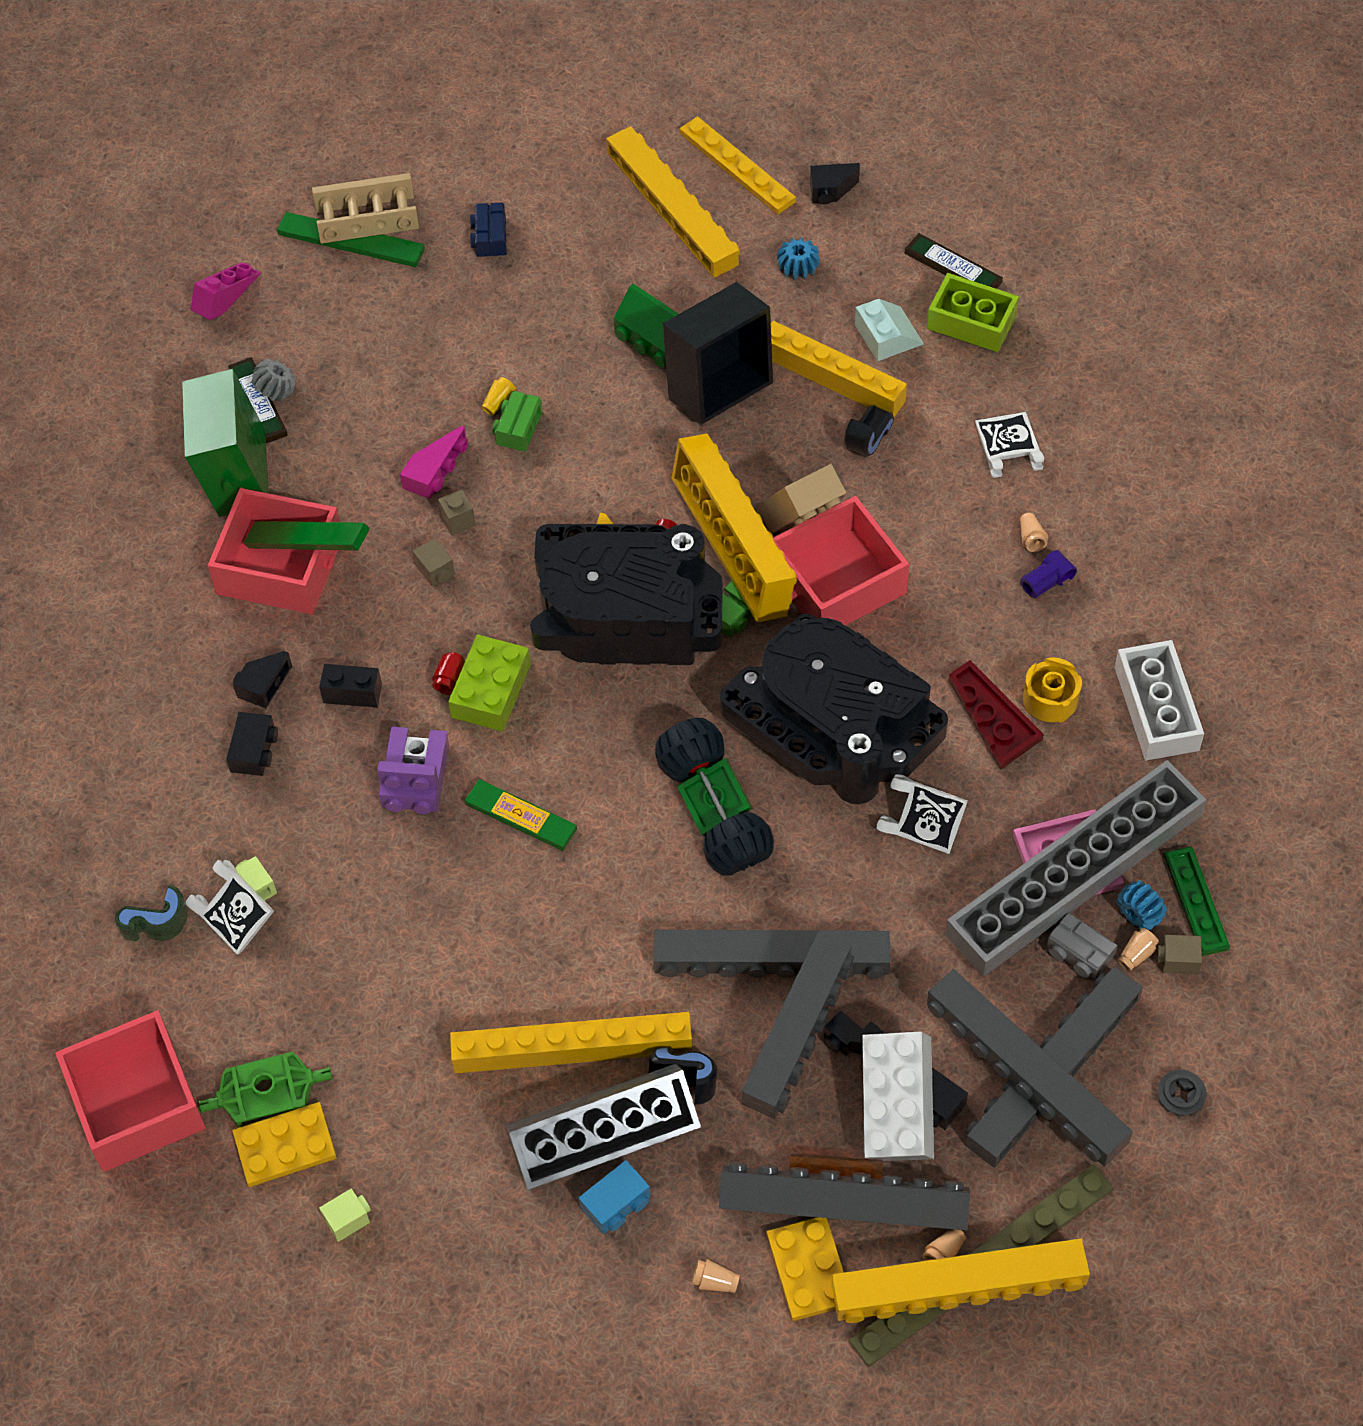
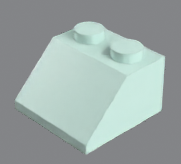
M876 299L856 307L855 326L877 361L923 345V341L901 306Z

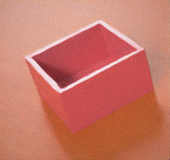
M240 488L208 563L216 594L314 614L329 572L334 565L338 550L248 548L243 542L255 521L340 522L337 507Z
M857 496L773 538L778 549L784 553L786 562L796 573L797 582L793 588L792 602L801 614H811L816 618H829L847 625L907 593L908 561Z
M159 1010L55 1052L89 1146L103 1172L206 1129Z

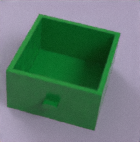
M229 369L182 381L185 458L218 516L230 513L240 488L269 494L265 429L234 370Z

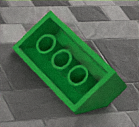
M631 284L614 316L615 335L622 342L627 341L632 344L638 353L650 356L659 367H666L663 323L679 313L635 284Z

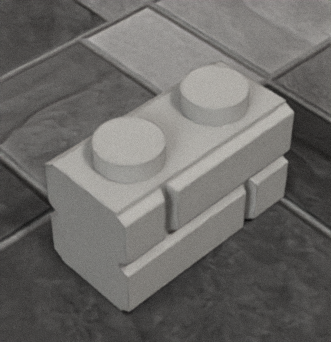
M1067 913L1050 934L1046 948L1049 949V953L1056 960H1065L1071 964L1078 975L1084 978L1089 976L1095 981L1114 958L1118 945L1072 914Z

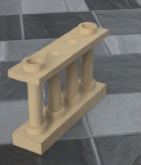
M410 173L312 187L316 212H324L325 220L317 221L321 244L419 229L416 206L408 207L407 199L414 198ZM397 201L398 209L383 210L382 203ZM373 204L374 212L359 214V206ZM348 208L349 216L334 218L333 210Z

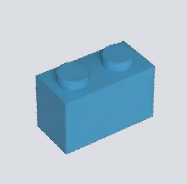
M625 1160L578 1198L580 1209L602 1234H605L608 1230L613 1232L624 1224L625 1217L633 1210L637 1213L649 1203L648 1198L651 1197L650 1186Z

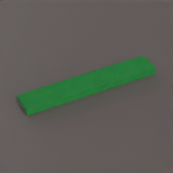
M290 212L285 213L277 228V233L281 236L411 267H417L425 251V246L422 243L383 234L321 244L317 221L320 219Z
M255 521L243 543L248 548L358 551L370 528L365 523Z

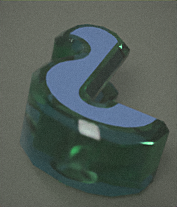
M169 885L163 910L124 906L117 911L115 922L121 936L126 940L138 941L140 939L139 933L144 932L152 940L165 941L173 939L182 931L187 921L188 909L178 887Z

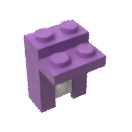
M392 727L386 760L379 761L377 770L381 784L379 797L382 808L392 812H400L402 809L414 810L419 814H428L430 811L438 812L449 750L447 731L430 730L429 738L408 737V728ZM417 751H422L420 754H413Z

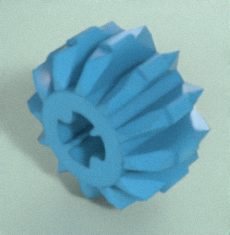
M802 237L797 241L791 238L789 243L783 242L781 249L777 253L779 270H784L785 277L792 273L794 279L798 275L806 279L808 273L814 275L820 263L818 247L813 246L812 240L804 242Z
M1138 880L1137 882L1133 881L1127 884L1118 895L1116 902L1120 907V912L1135 927L1138 926L1140 929L1151 930L1166 916L1167 908L1163 904V898L1159 897L1157 891H1154L1149 884L1145 885L1143 881Z

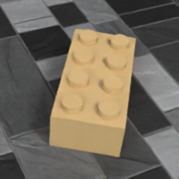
M829 464L782 488L757 505V508L771 534L777 531L781 534L839 504V497L844 495L846 491L832 464Z

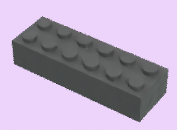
M820 930L818 931L742 1090V1105L773 1119L776 1118L778 1112L782 1114L785 1112L791 1098L789 1097L791 1093L789 1090L790 1086H797L803 1073L804 1063L802 1061L804 1058L810 1059L816 1046L815 1034L816 1032L822 1033L828 1021L829 1009L827 1008L829 1005L835 1006L841 993L842 983L840 981L841 979L847 980L853 968L854 956L851 955L852 945Z
M677 1064L504 1125L522 1181L527 1190L701 1127L684 1072Z

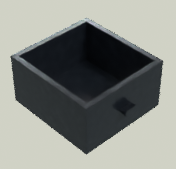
M738 282L733 283L663 323L669 400L699 424H704L773 383L770 306Z

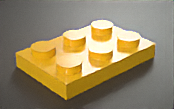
M320 1102L232 1130L248 1187L337 1159Z
M817 1217L766 1231L792 1321L836 1310L831 1285L832 1274L844 1273L827 1218Z

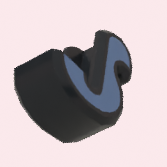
M871 405L867 408L860 421L851 419L844 436L846 448L863 457L872 455L879 446L882 437L888 434L894 421L893 413L878 408L876 405Z
M659 1047L650 1053L648 1073L677 1064L684 1072L687 1085L695 1087L694 1105L704 1104L713 1098L716 1090L718 1070L715 1061L708 1055L697 1051L674 1054V1049L671 1047Z

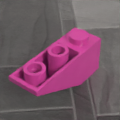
M241 262L194 283L190 310L209 320L223 315L261 272L253 269L251 265Z
M458 427L413 454L400 474L402 488L428 499H431L435 492H439L442 489L447 472L451 473L454 470L459 453L463 454L467 449L468 439L465 427Z

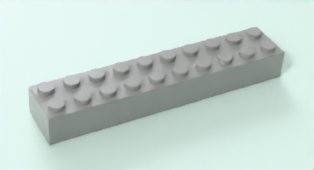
M1166 760L947 919L945 936L982 977L986 976L1063 919L1067 913L1074 911L1200 818L1207 799Z

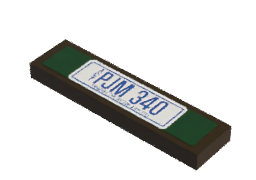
M920 233L905 248L906 255L945 276L947 273L996 289L1003 281V277Z
M250 357L228 365V369H233L265 429L266 443L288 436L273 401L267 396L263 397L261 392L255 391V386L251 383L253 371L256 367L253 358Z

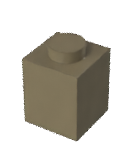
M462 489L438 499L441 518L451 535L476 526L473 507Z
M436 538L413 551L415 565L431 586L445 583L455 574L452 558Z
M1165 935L1163 944L1157 946V963H1162V972L1198 975L1202 964L1201 936Z

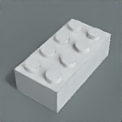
M1169 640L1119 649L1114 668L1145 761L1200 751L1204 731L1173 641Z
M923 1032L863 1035L865 1158L872 1161L934 1159L931 1037Z

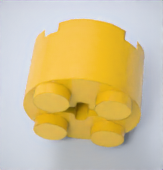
M1050 657L1046 658L1043 662L1033 664L1026 674L1023 691V703L1026 711L1041 721L1060 723L1066 721L1078 707L1082 687L1081 676L1078 675L1075 667L1070 662L1061 658Z

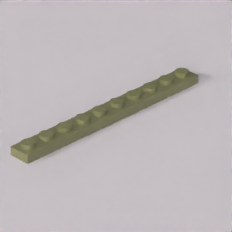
M1093 1164L968 1255L1039 1245L1111 1193L1114 1187ZM932 1307L927 1308V1311L920 1314H909L908 1311L898 1312L890 1318H879L849 1340V1344L869 1368L948 1310Z

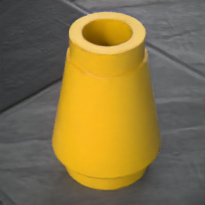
M504 377L494 380L481 409L494 416L501 409L503 401L509 400L511 393L516 391L515 385Z

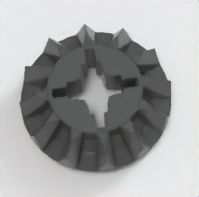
M1174 1070L1167 1073L1160 1080L1157 1089L1159 1103L1163 1104L1167 1112H1173L1178 1117L1182 1115L1192 1116L1195 1112L1202 1109L1207 1096L1203 1081L1194 1073L1186 1070ZM1177 1085L1182 1091H1191L1187 1094V1102L1181 1097H1173L1177 1092Z

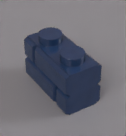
M502 202L491 203L490 205L488 203L476 204L475 214H470L471 229H475V233H470L471 248H476L477 257L507 255L505 205Z

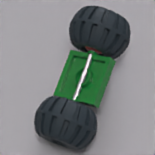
M691 718L672 726L658 738L655 746V755L658 766L665 775L674 781L683 782L677 788L701 835L705 836L703 849L707 863L720 875L729 876L746 870L748 866L753 867L757 863L769 858L774 849V838L769 825L758 815L748 812L753 807L729 760L723 759L725 745L721 732L713 723L705 718Z

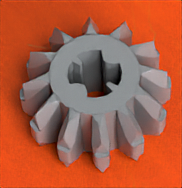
M268 358L256 365L251 381L255 386V391L261 392L263 397L267 396L271 401L277 399L281 402L292 394L297 379L292 374L293 369L287 368L285 363L281 364L277 359L272 361Z

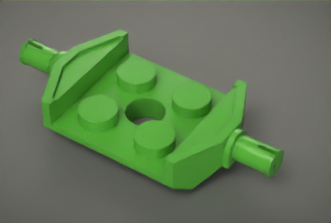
M289 1052L225 1069L221 1077L219 1092H216L217 1097L199 1100L201 1113L218 1108L224 1109L237 1127H242V1122L307 1106L312 1085L332 1080L333 1078L330 1067L311 1072V1069H307L294 1052ZM262 1080H270L272 1082L271 1088L267 1091H258L256 1086Z

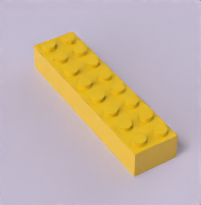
M708 433L679 438L671 479L757 623L786 617L789 605L792 603L793 588L797 582L795 571L786 562L784 553L778 549L771 532H768L765 528L760 514H757L754 510L750 498L741 489L739 480L733 476L728 462L724 461L719 453L718 446L712 442Z

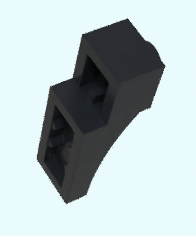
M841 1010L824 1028L826 1045L836 1053L840 1051L845 1056L850 1052L863 1055V1035L886 1034L872 1021L862 1029Z

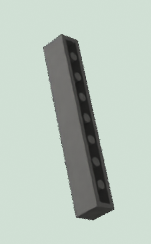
M654 930V973H660L664 977H674L677 973H689L693 977H704L707 974H719L722 977L748 974L751 977L759 978L766 974H778L780 977L790 978L799 973L819 930ZM820 930L852 945L851 955L854 956V960L852 962L853 968L848 978L853 977L854 974H866L870 978H880L884 974L889 975L890 931Z
M1115 966L1108 974L1103 972L1094 983L1095 989L1090 995L1084 993L1076 1004V1011L1072 1015L1067 1013L1058 1025L1059 1030L1054 1036L1049 1034L1040 1045L1071 1076L1077 1073L1141 997L1143 987ZM1008 1080L1003 1088V1095L999 1099L993 1098L984 1110L986 1114L980 1121L975 1119L965 1132L967 1135L965 1146L994 1168L1041 1115L1038 1106L1030 1098H1023L1010 1080Z
M951 970L928 991L927 1005L930 1012L935 1017L944 1019L958 1038H964L968 1041L977 1056L982 1059L986 1058L993 1064L996 1073L1004 1079L1008 1078L1023 1098H1030L1038 1106V1110L1046 1119L1054 1120L1069 1140H1075L1079 1143L1089 1159L1094 1162L1098 1161L1105 1167L1130 1143L1133 1131L956 970Z
M730 1162L729 1166H723L721 1171L719 1209L967 1230L970 1189L969 1187H964V1183L958 1181H945V1185L933 1184V1180L926 1178H915L914 1182H903L901 1177L892 1175L883 1176V1180L871 1179V1175L866 1173H852V1177L840 1176V1172L833 1170H822L821 1174H811L809 1169L800 1167L790 1168V1172L778 1171V1167L774 1165H760L759 1169L747 1168L746 1163Z

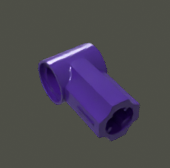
M1055 550L1046 556L1039 567L1023 576L1020 584L1023 590L1035 599L1055 585L1062 586V582L1065 580L1073 579L1077 573V568L1059 550Z

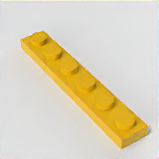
M698 116L679 128L680 134L777 215L796 203V196Z

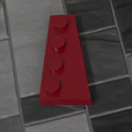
M971 660L949 674L948 680L1000 770L1043 740L1044 734Z

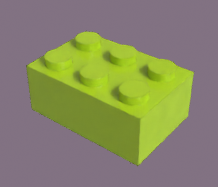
M947 273L928 309L927 329L999 353L1017 316L1019 296Z
M477 634L448 701L451 718L503 732L531 665L529 648Z

